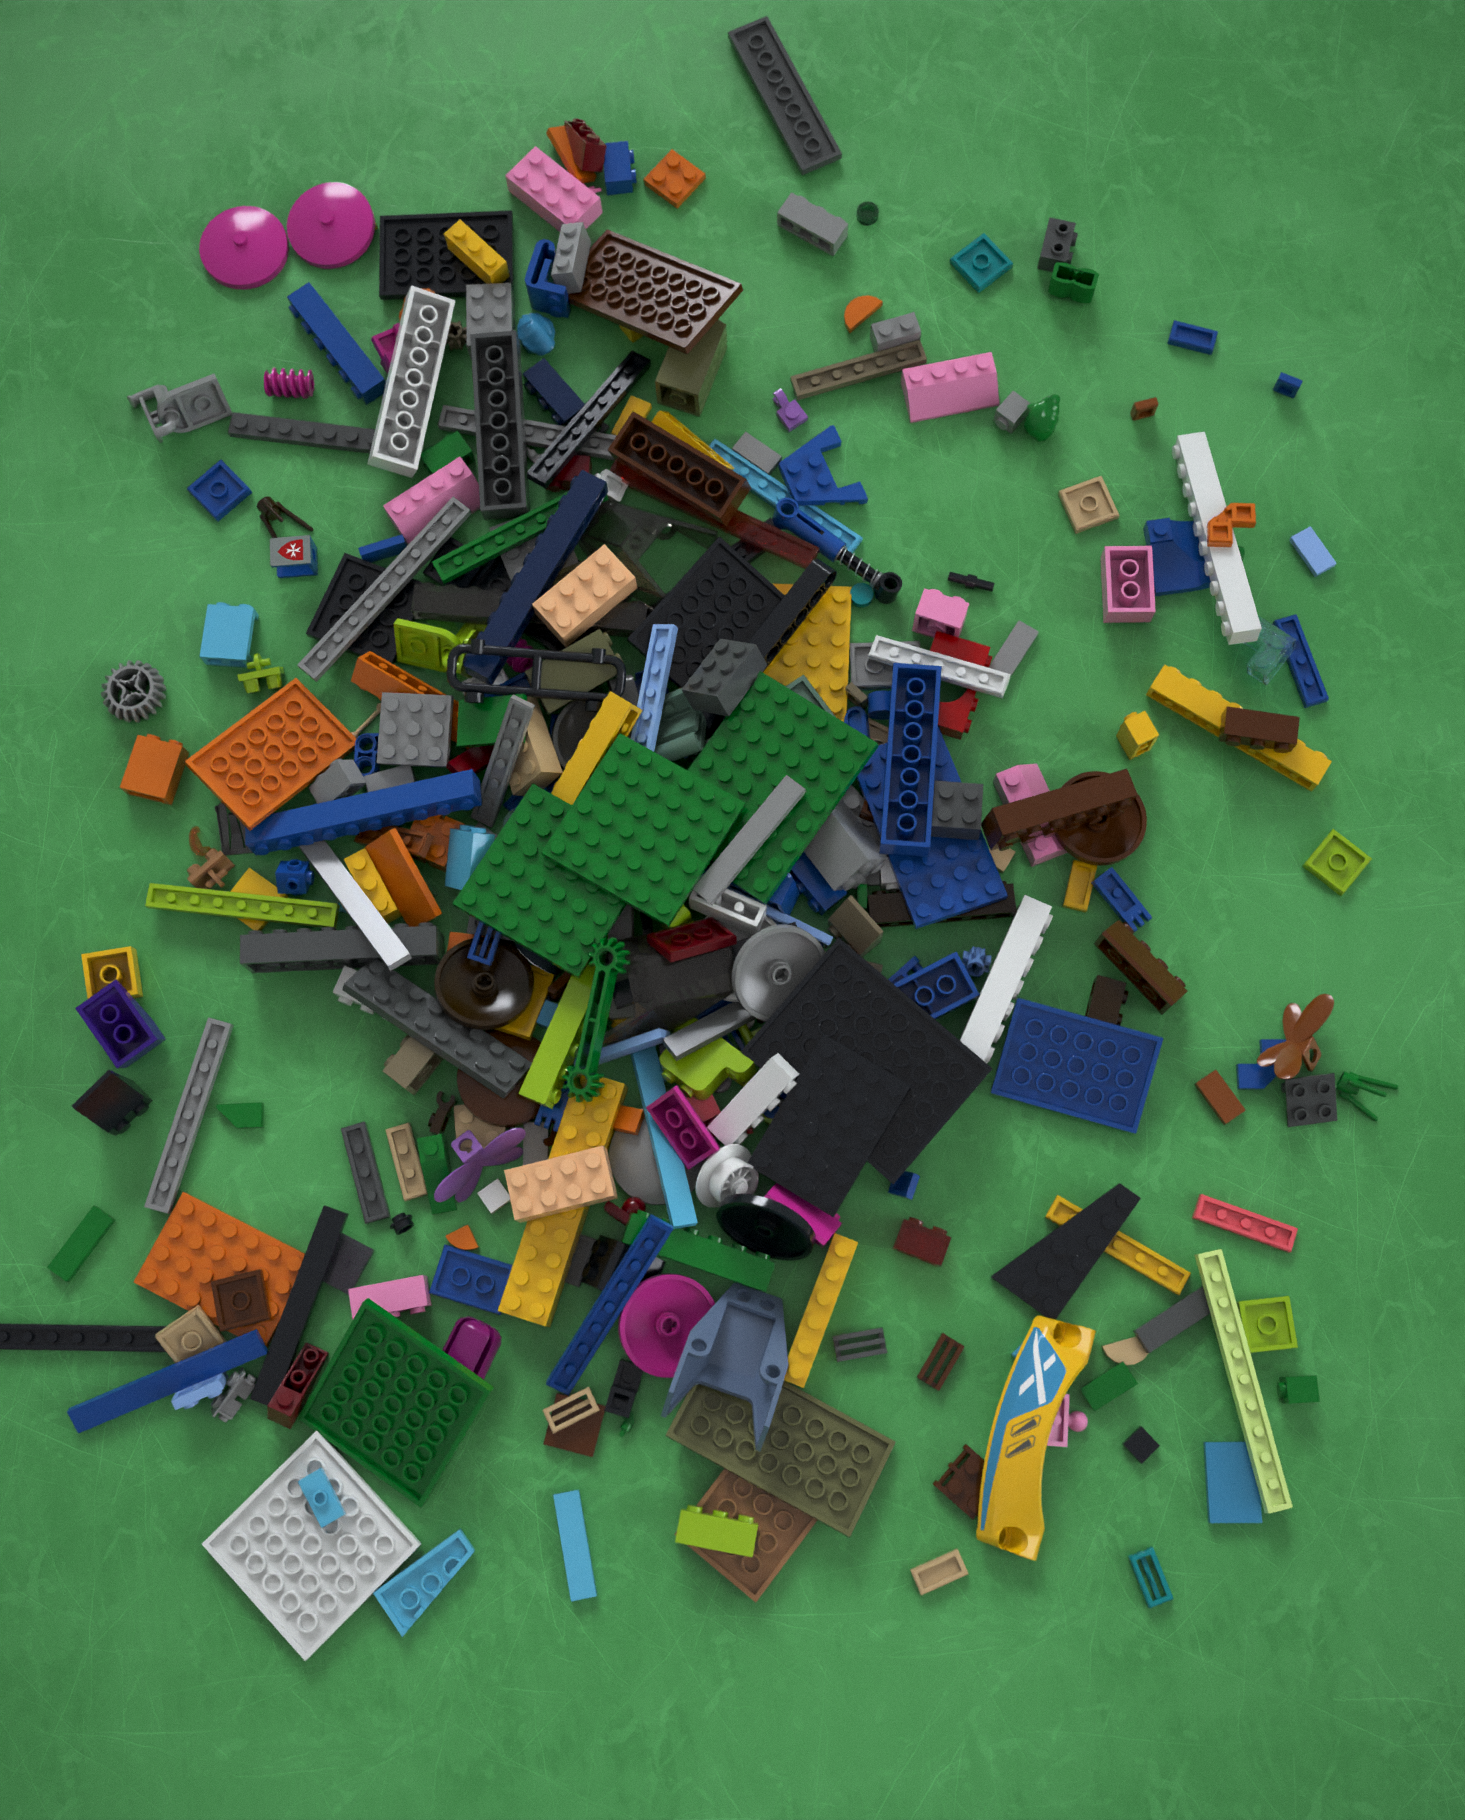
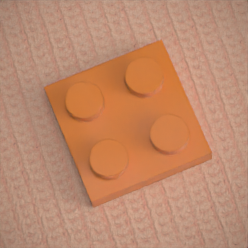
M671 149L643 180L644 185L678 209L706 179L703 171Z

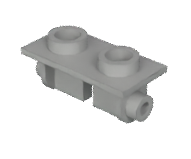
M241 1367L238 1373L234 1371L226 1383L228 1387L224 1393L216 1396L211 1403V1407H213L211 1409L212 1416L215 1417L220 1413L218 1418L227 1423L229 1419L232 1420L242 1406V1403L235 1398L238 1395L246 1400L254 1389L257 1378L252 1374H248L246 1377L243 1367Z

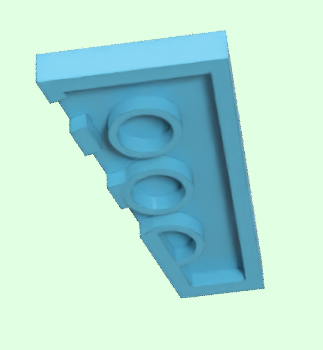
M461 1528L373 1592L402 1637L474 1553V1547Z

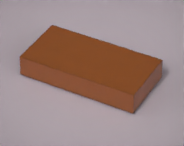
M1214 1070L1194 1084L1224 1125L1246 1111L1217 1070Z

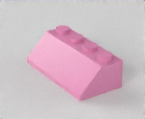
M992 352L902 369L901 386L910 423L999 406L997 371Z
M458 457L392 499L383 507L388 518L400 535L404 536L406 543L409 545L452 497H455L469 508L472 514L479 510V484L462 458Z
M1037 763L1014 766L997 773L993 780L1003 805L1049 791ZM1044 835L1035 837L1036 840L1028 844L1021 843L1031 867L1068 853L1060 845L1055 835L1044 838Z

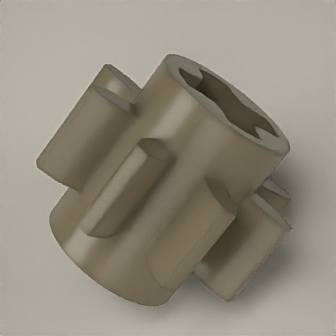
M461 321L450 323L446 344L449 343L450 350H463V346L467 343L466 327L462 328Z

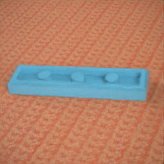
M580 1490L554 1494L571 1601L596 1597L597 1590Z

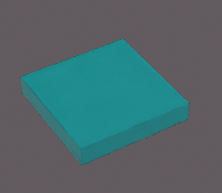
M985 233L950 258V264L978 293L1013 267L1010 259Z

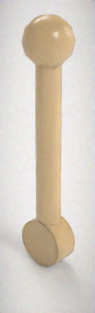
M381 703L376 706L377 710L355 732H351L356 738L381 712Z

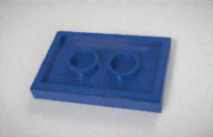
M444 1245L429 1293L502 1315L498 1308L513 1265Z

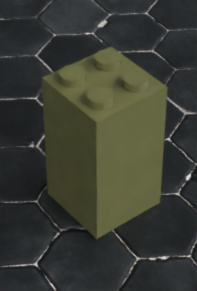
M717 320L688 355L671 347L668 348L655 380L658 404L695 416H701L727 350V328L725 323Z
M600 629L562 650L591 653L592 648L606 649V655H613L622 660L619 653L614 654L610 648L613 643L606 632L602 634ZM544 660L542 661L541 688L591 692L607 683L608 680L614 679L617 672L616 668L610 664ZM532 668L528 669L524 673V676L527 679L530 686L532 678ZM538 698L548 716L573 701Z

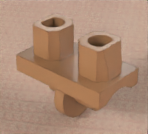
M212 848L206 853L205 858L208 861L201 867L198 864H193L187 869L189 874L187 879L196 888L210 889L216 883L222 888L225 883L221 879L235 866L221 850L218 852Z

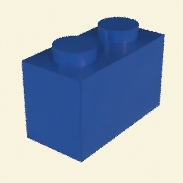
M628 141L605 143L607 146L604 158V174L607 195L633 193L632 183H637L635 169H631L630 165L635 164L634 152L629 150Z

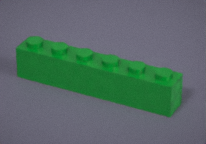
M638 1210L637 1214L630 1213L620 1242L631 1246L650 1213ZM661 1218V1220L670 1224L669 1220ZM685 1227L684 1230L673 1229L657 1254L762 1292L767 1291L775 1266V1262L769 1261L770 1256L758 1251H756L755 1255L746 1252V1247L732 1243V1246L729 1247L722 1244L723 1239L709 1235L708 1239L698 1236L700 1231L690 1227Z

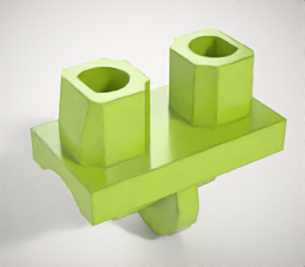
M257 653L254 654V661L246 663L248 669L256 668V671L237 675L239 682H243L246 692L254 693L261 691L258 680L260 678L266 677L268 689L282 687L281 674L285 673L284 668L280 666L264 669V666L271 665L270 658L262 659L261 655Z

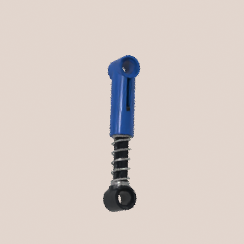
M782 498L778 501L772 517V521L777 528L789 530L830 561L835 562L839 560L840 565L847 566L848 571H854L855 576L859 575L862 577L863 582L867 581L870 583L869 585L873 587L874 595L879 602L890 604L895 601L902 587V580L897 574L893 572L882 573L878 569L874 570L870 567V563L867 565L862 561L863 558L859 559L855 556V553L849 552L846 547L847 543L802 512L795 500Z

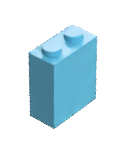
M460 825L459 829L450 828L445 886L462 890L494 842V834L486 833V828L474 827L472 825Z

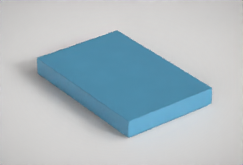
M1203 1442L1208 1523H1262L1261 1498L1246 1442Z

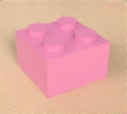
M924 588L915 613L912 631L934 638L936 631L959 637L966 619L969 603L965 602L961 597H949L943 595L939 590Z

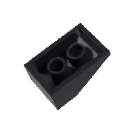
M108 1070L72 1107L106 1132L117 1136L128 1130L131 1126L130 1122L136 1116L144 1114L149 1108L148 1105L153 1100L133 1080Z

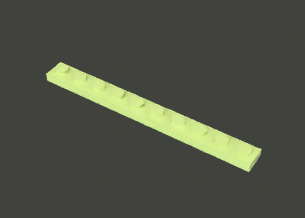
M1222 1249L1196 1254V1263L1264 1512L1269 1514L1293 1508Z

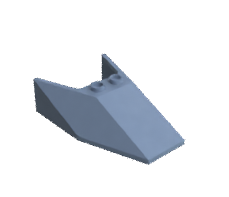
M734 1282L690 1331L661 1416L666 1418L697 1384L716 1389L750 1402L752 1405L755 1450L761 1451L788 1368L782 1299Z

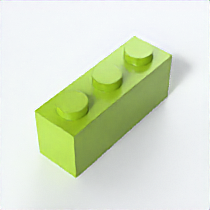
M687 1505V1509H681L675 1539L676 1543L753 1558L758 1523L754 1522V1517L739 1515L738 1519L728 1517V1512L713 1510L712 1514L702 1512L703 1507Z

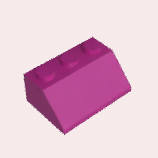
M678 1085L646 1107L688 1170L720 1149V1146Z
M778 1183L764 1196L791 1208L801 1215L814 1230L815 1243L822 1249L842 1225L839 1221L841 1217L837 1213L834 1217L830 1216Z

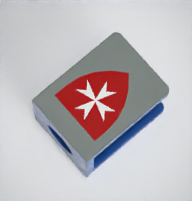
M310 535L271 538L270 565L272 568L277 567L278 578L318 575L317 547Z

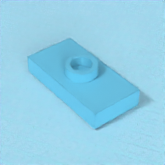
M319 1468L298 1481L321 1528L346 1514L323 1468Z

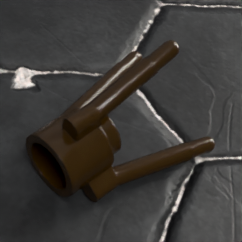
M266 496L258 502L257 509L261 513L259 518L265 523L272 538L278 537L269 519L271 521L278 519L280 522H283L284 519L280 516L281 511L307 530L313 531L310 525L283 507L279 501L275 502L270 496Z

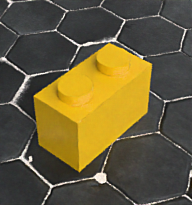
M1146 711L1139 714L1133 712L1124 718L1123 724L1119 726L1120 729L1116 735L1129 760L1151 750L1159 737V733Z

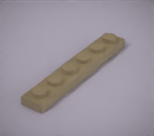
M916 340L791 376L790 381L796 399L801 400L899 372L902 369L926 364L927 358L921 341Z

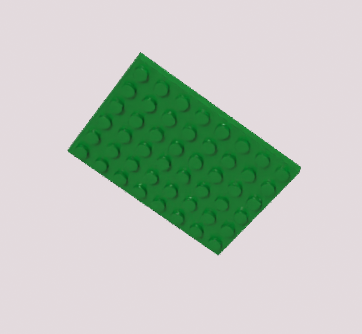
M759 671L754 684L730 716H726L688 769L689 772L742 800L746 804L707 867L710 868L786 775L805 788L807 792L731 882L766 905L876 751L878 743Z

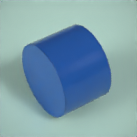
M874 691L868 694V717L876 720H889L891 691Z

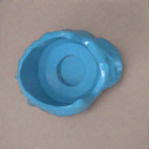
M537 312L522 315L517 326L520 344L528 353H535L539 356L550 353L555 346V328L552 321Z

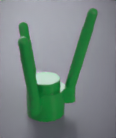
M1344 1071L1336 1085V1089L1341 1091L1339 1096L1350 1101L1374 1121H1378V1117L1353 1098L1351 1094L1357 1095L1359 1090L1363 1089L1382 1097L1387 1096L1385 1092L1365 1085L1362 1082L1395 1090L1399 1088L1398 1085Z

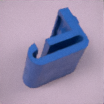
M542 239L535 245L525 275L530 305L536 311L548 313L557 318H569L571 308L566 286L555 284L551 276L556 253L555 246L550 240Z

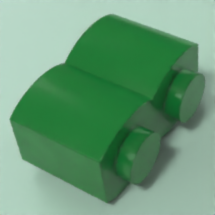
M1055 263L1048 292L1059 298L1070 297L1079 303H1091L1099 274L1088 268L1077 269L1068 263Z

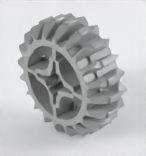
M128 660L127 666L119 663L117 671L111 668L113 674L111 676L105 675L108 683L101 684L105 690L101 692V696L105 699L103 704L119 720L124 718L129 723L132 719L140 723L141 717L149 720L148 714L150 712L156 714V706L162 707V703L159 700L166 699V695L162 693L167 690L166 686L162 684L164 678L149 663L143 664L137 660L134 664ZM149 679L150 689L149 693L147 694L145 692V689L147 687L146 682ZM119 689L122 690L120 703L118 702Z

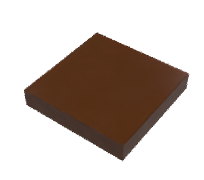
M262 1269L211 1281L220 1332L272 1319Z
M557 1393L554 1404L569 1396ZM577 1398L553 1410L551 1417L585 1400ZM597 1403L600 1411L554 1434L548 1424L543 1444L593 1457L606 1405ZM591 1404L555 1421V1426L592 1409Z

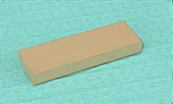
M411 1123L386 1129L404 1201L428 1195Z

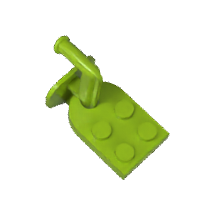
M397 618L393 623L397 661L440 672H447V659L450 651L459 644H471V639H476L479 632H484L488 624L478 621L466 622L455 636L443 628ZM464 653L459 655L457 659L456 673L471 679L473 676L467 674L463 666V661L467 654Z

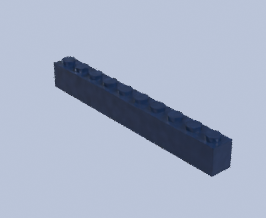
M581 470L578 476H574L570 483L569 492L561 497L558 510L555 515L552 514L549 517L546 530L543 534L540 533L535 541V548L532 553L526 555L521 571L513 576L512 586L508 592L503 593L498 609L490 614L484 632L481 631L476 639L485 640V645L515 647L535 615L532 604L550 590L608 493L606 481L584 470ZM466 654L463 666L467 674L486 684L493 685L509 657Z

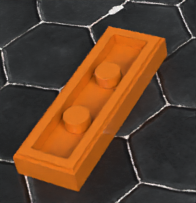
M565 126L548 128L546 134L568 172L581 183L594 182L596 174L593 171H581L575 164Z

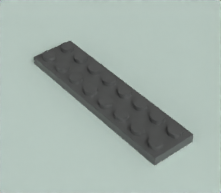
M768 16L729 31L728 39L801 175L842 159V153Z
M376 958L370 959L343 985L342 990L503 1099L527 1075L532 1065L530 1061L484 1030L468 1028L452 1020L442 1010L436 998L396 971H390L384 963Z

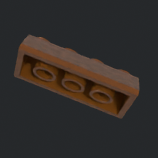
M1118 920L1099 936L1094 945L1163 1015L1188 992L1185 989L1186 985L1178 976H1173L1167 970L1168 966L1162 959H1156L1152 955L1148 944L1143 940L1139 941L1133 935L1134 931L1127 923H1122Z

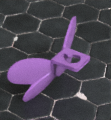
M522 1128L507 1130L492 1140L485 1148L482 1147L470 1130L464 1132L451 1143L452 1148L464 1165L450 1173L438 1185L434 1193L435 1201L443 1202L455 1195L457 1202L465 1201L475 1189L483 1166L506 1164L521 1157L523 1149L517 1147V1145L524 1139L526 1135L525 1130ZM468 1139L472 1140L471 1148L473 1150L470 1153L460 1150L461 1143Z

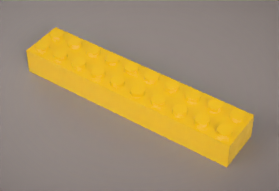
M582 1075L580 1078V1084L582 1087L585 1088L587 1085V1079L584 1075ZM603 1077L599 1079L600 1082L605 1084L604 1088H598L601 1095L599 1097L593 1096L591 1102H586L585 1100L583 1102H576L575 1097L568 1098L548 1159L599 1146H604L608 1151L615 1131L613 1125L620 1106L624 1104L628 1091L626 1084ZM590 1205L527 1221L498 1308L499 1312L542 1326L551 1327Z

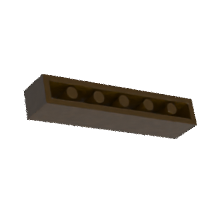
M1002 881L1008 894L1005 900L936 923L1014 917L1016 914L1014 885ZM900 889L896 890V893L886 894V891L879 890L872 892V895H868V914L880 928L914 925Z

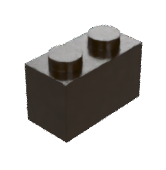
M1097 975L1093 981L1085 1016L1121 1025L1123 1014L1119 1013L1121 1004L1125 1005L1129 992L1125 990L1126 982Z

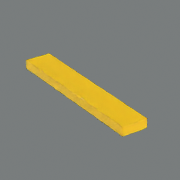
M1057 1195L1045 1218L1060 1226L1083 1209ZM1119 1230L1104 1250L1106 1254L1176 1295H1180L1191 1275L1189 1271Z

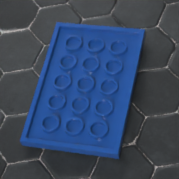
M1017 997L991 1093L1136 1134L1163 1037Z

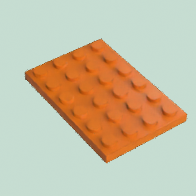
M295 678L185 761V765L251 831L315 781L318 775L324 773L329 768L331 762L336 759H343L355 749L357 738Z
M182 1192L134 1283L188 1311L199 1304L212 1323L219 1326L211 1281L262 1269L272 1319L227 1331L239 1337L257 1329L268 1348L278 1327L305 1253L186 1192Z

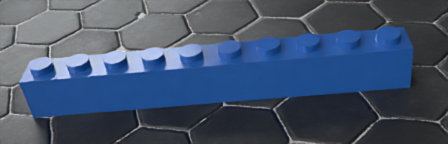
M473 769L273 813L251 831L245 827V845L255 855H266L269 852L289 850L292 847L301 845H312L314 842L334 840L341 836L357 835L359 832L380 830L382 827L402 825L405 822L414 820H425L436 815H448L459 810H471L474 807L482 806L480 780Z

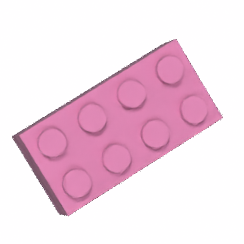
M536 146L505 175L509 192L559 232L561 225L583 222L585 229H587L602 214L600 197Z

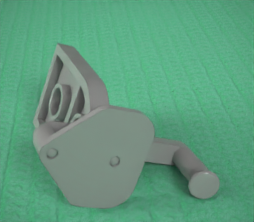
M215 374L170 391L167 390L165 385H155L132 396H127L128 401L134 408L137 407V404L141 403L151 428L160 443L163 442V436L172 432L186 433L232 415L230 406ZM156 397L158 402L157 410L150 412L145 401ZM161 422L162 426L157 427V424Z

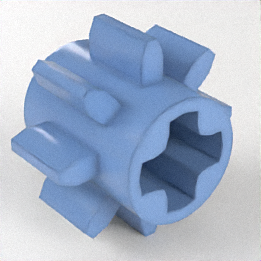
M972 946L968 952L963 951L961 961L969 975L980 977L984 972H989L992 957L991 955H986L985 948Z

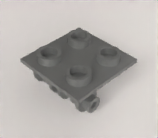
M1335 1073L1285 1079V1083H1281V1091L1286 1094L1288 1127L1337 1121Z

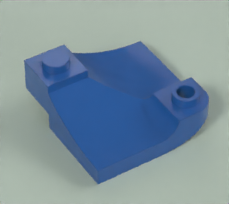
M1170 518L1146 521L1143 531L1146 546H1152L1155 596L1210 588V577L1206 576L1204 570L1205 559L1199 553L1200 541L1193 531L1194 521L1170 520Z

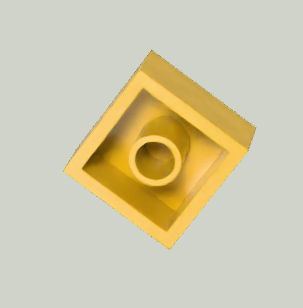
M129 946L81 954L87 999L115 979L121 983L133 998L143 997L137 950Z

